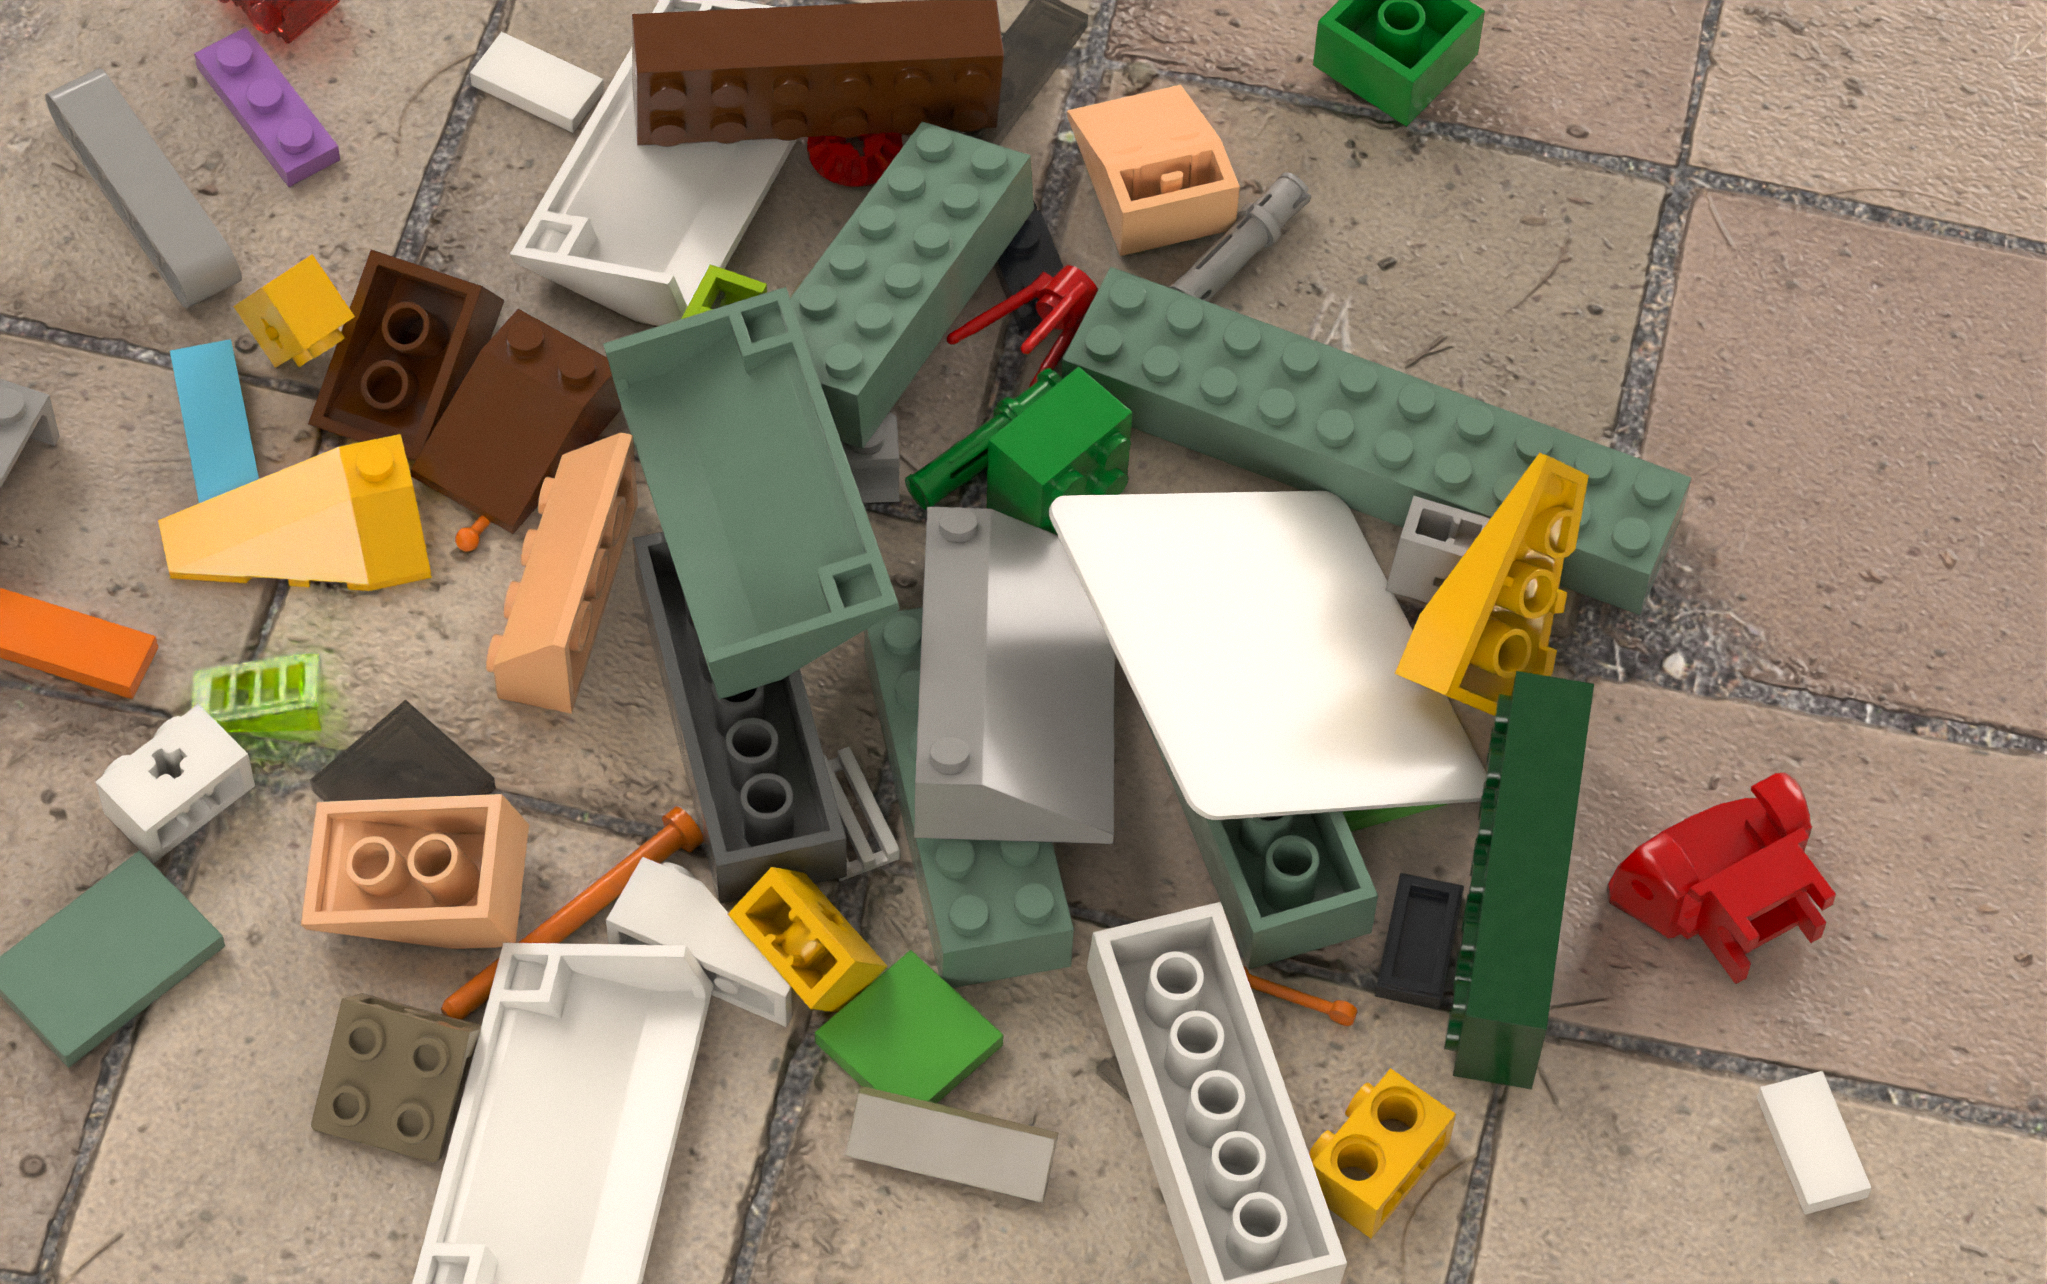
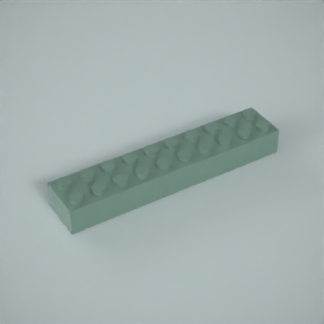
M1111 266L1062 359L1063 379L1079 366L1133 412L1131 427L1302 491L1331 492L1340 497L1349 508L1402 528L1404 527L1413 496L1491 519L1537 455L1542 453L1589 475L1576 549L1568 557L1564 558L1559 586L1638 615L1642 612L1681 521L1692 477Z

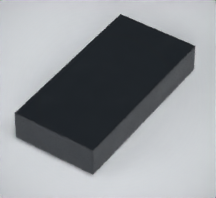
M1400 873L1375 997L1440 1010L1464 890L1463 885Z

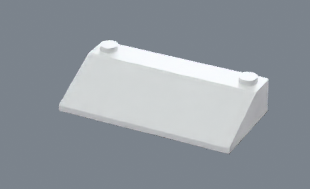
M659 0L652 13L769 8L775 6L738 0ZM631 47L512 249L510 256L514 263L636 322L661 326L680 320L709 265L711 264L723 269L727 266L797 139L792 141L779 139L741 140L732 144L719 142L680 143L671 147L658 145L637 146L632 90Z
M503 943L412 1284H642L714 986L686 945Z

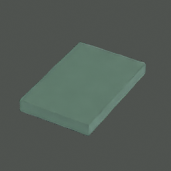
M139 850L0 956V997L69 1068L224 948V938Z

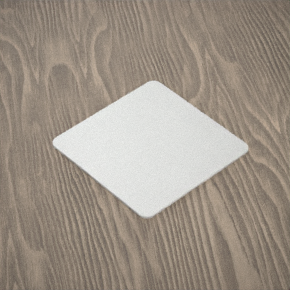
M1327 491L1078 495L1060 496L1053 501L1049 508L1051 522L1187 803L1196 813L1211 820L1481 801L1486 771L1447 696L1395 674L1413 630L1394 593L1385 590L1387 580L1350 508L1340 497Z

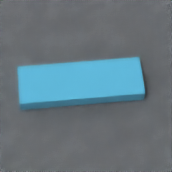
M231 339L170 350L199 503L258 480L259 476Z

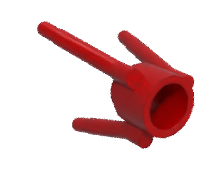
M1064 266L1054 277L1042 272L1028 287L949 333L946 341L950 345H955L1034 298H1039L1040 300L1036 303V310L1043 320L1022 343L1020 347L1021 352L1030 354L1054 328L1062 330L1030 382L1029 387L1037 383L1036 378L1041 371L1047 368L1055 369L1072 342L1098 292V288L1086 273L1075 266Z

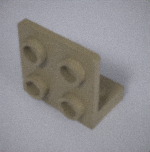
M364 993L342 998L311 1121L312 1129L425 1161H439L443 1156L466 1059L474 1055L481 1025Z

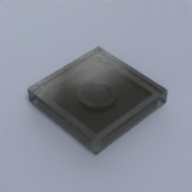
M406 699L310 779L312 791L324 802L489 795L496 789L495 778Z

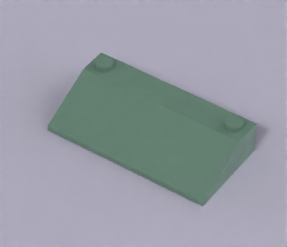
M786 287L603 343L613 382L630 433L633 435V442L718 699L782 680L899 610L893 586Z

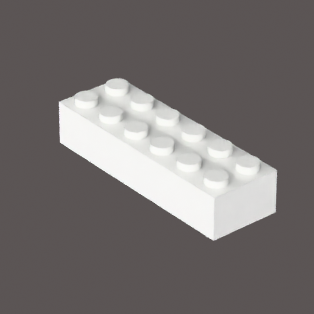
M1221 902L1093 932L1087 970L1192 1284H1341L1347 1261Z

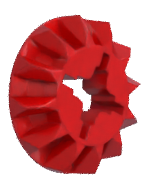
M879 133L857 136L860 141H864L863 156L861 157L850 143H846V138L808 137L807 153L814 169L825 179L843 186H867L877 183L903 148L902 134Z

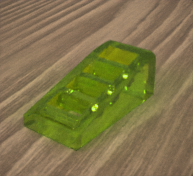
M320 653L294 654L194 671L192 708L199 704L226 732L322 731L324 673ZM299 688V696L287 698V689ZM237 689H249L248 705L237 706ZM262 689H274L273 701L262 702ZM212 690H224L223 709L210 711Z

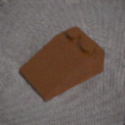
M371 249L350 306V310L355 317L343 325L341 333L345 339L337 343L308 425L357 442L401 434L406 458L416 461L481 349L491 339L505 300L481 285Z
M517 309L481 349L411 467V477L514 534L537 508L544 479L546 477L555 478L562 455L592 444L621 411V403L613 382L607 357L526 312Z

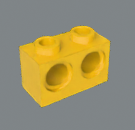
M1391 1068L1375 1087L1367 1082L1357 1091L1345 1112L1348 1120L1336 1134L1326 1130L1309 1151V1156L1328 1209L1370 1239L1373 1238L1449 1145L1456 1117L1455 1112ZM1387 1119H1396L1404 1122L1410 1129L1404 1132H1393L1383 1127L1380 1122ZM1347 1167H1358L1365 1170L1371 1177L1366 1180L1356 1181L1344 1176L1340 1170Z

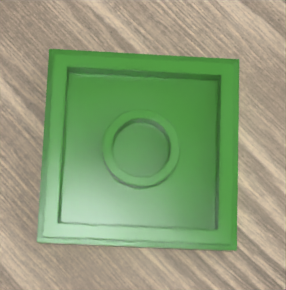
M912 950L908 951L815 1032V1043L861 1086L936 1104L1003 1046L1004 1035Z

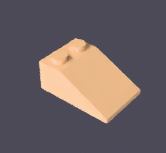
M502 794L317 802L301 926L306 930L449 949L499 948L503 946V943H516L529 824Z

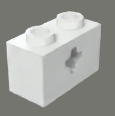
M198 704L182 717L177 716L166 721L157 730L154 738L133 754L124 755L114 760L107 767L103 776L96 781V786L104 814L154 864L252 789L255 783L248 753Z

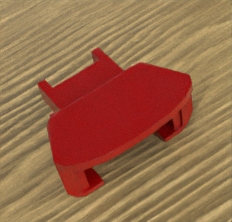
M1785 772L1775 773L1751 786V792L1756 798H1743L1713 806L1669 827L1637 847L1617 866L1607 887L1609 903L1669 939L1681 934L1688 940L1699 934L1735 984L1747 979L1751 962L1745 954L1796 926L1800 928L1810 943L1822 938L1827 922L1809 896L1823 911L1833 905L1836 893L1804 852L1813 827L1811 825L1810 813L1801 786L1796 779Z

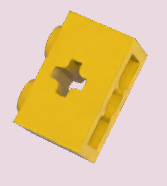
M313 254L233 306L275 368L293 358L298 367H301L313 358L315 359L345 339L339 327L355 317Z
M771 867L728 913L730 918L810 1009L839 1012L887 968L884 961L803 872Z

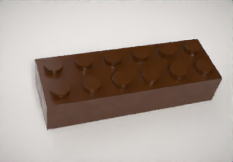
M918 0L632 14V90L637 146L658 145L671 147L680 143L699 142L732 144L741 140L759 139L792 141L801 137L819 136L852 138L861 134L879 133L912 135L921 122L948 130L972 132L981 128H997L1004 62L997 0Z

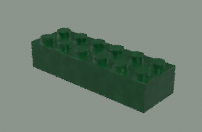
M1516 671L1511 696L1499 694L1494 726H1492L1486 765L1488 767L1486 780L1483 784L1478 820L1480 821L1471 861L1469 894H1467L1461 933L1463 935L1461 948L1458 953L1454 975L1453 1002L1449 1012L1444 1050L1456 1051L1453 1076L1532 1089L1547 1031L1594 690L1593 683Z

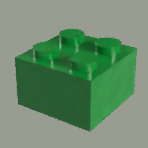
M1339 0L1318 21L1313 66L1407 127L1478 55L1485 10L1469 0Z
M1078 366L989 439L986 508L993 509L1058 536L1049 516V508L1056 498L1078 495H1120L1125 489L1129 480L1128 465L1133 412Z

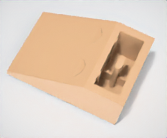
M1181 85L1067 110L1069 123L1120 256L1227 232L1236 222L1240 186L1223 143Z

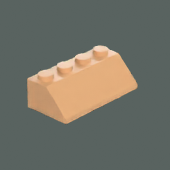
M620 432L563 454L555 478L546 477L544 479L538 502V512L543 515L538 530L530 528L527 531L522 547L521 564L526 567L521 582L512 581L506 594L504 618H507L508 622L503 635L494 634L488 649L486 669L488 672L494 673L498 699L572 714L638 506L633 435Z

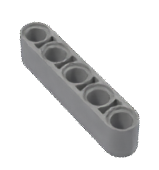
M98 68L45 94L47 107L59 131L183 307L187 309L242 281L240 267L227 242L103 69Z

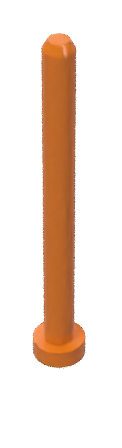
M675 806L662 816L665 826L662 830L518 943H561L621 895L642 857L661 864L680 848L687 852H692L703 843V834L700 828L685 810ZM499 958L445 999L441 1007L442 1014L463 1020L489 999Z

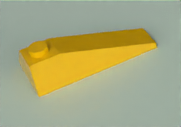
M401 434L334 448L158 520L170 579L247 583L253 577L288 579L289 586L310 587L311 581L347 583L348 590L373 591L432 578L414 487Z
M1539 453L1420 613L1395 674L1493 716L1496 713L1499 694L1511 696L1516 671L1551 677L1557 650L1548 647L1553 618L1556 613H1564L1568 593L1559 589L1564 558L1568 557L1576 549L1589 475L1545 454Z

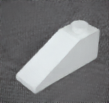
M642 857L606 919L608 944L686 945L713 983V996L787 1027L792 1018L791 986L730 918L725 908L701 881L696 880L687 869L670 862L661 865Z

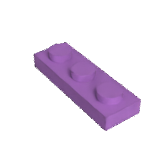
M246 27L194 53L197 69L288 187L340 161L339 148L336 142Z

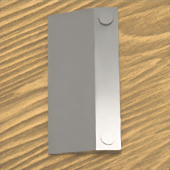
M927 507L914 838L1113 844L1115 652L1059 536L993 509Z

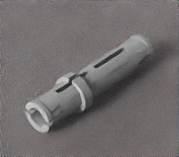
M1285 172L1281 174L1260 199H1257L1254 203L1245 204L1237 212L1236 222L1169 288L1209 302L1262 248L1271 247L1280 238V230L1310 202L1311 194L1306 193L1309 190L1306 184L1292 173Z

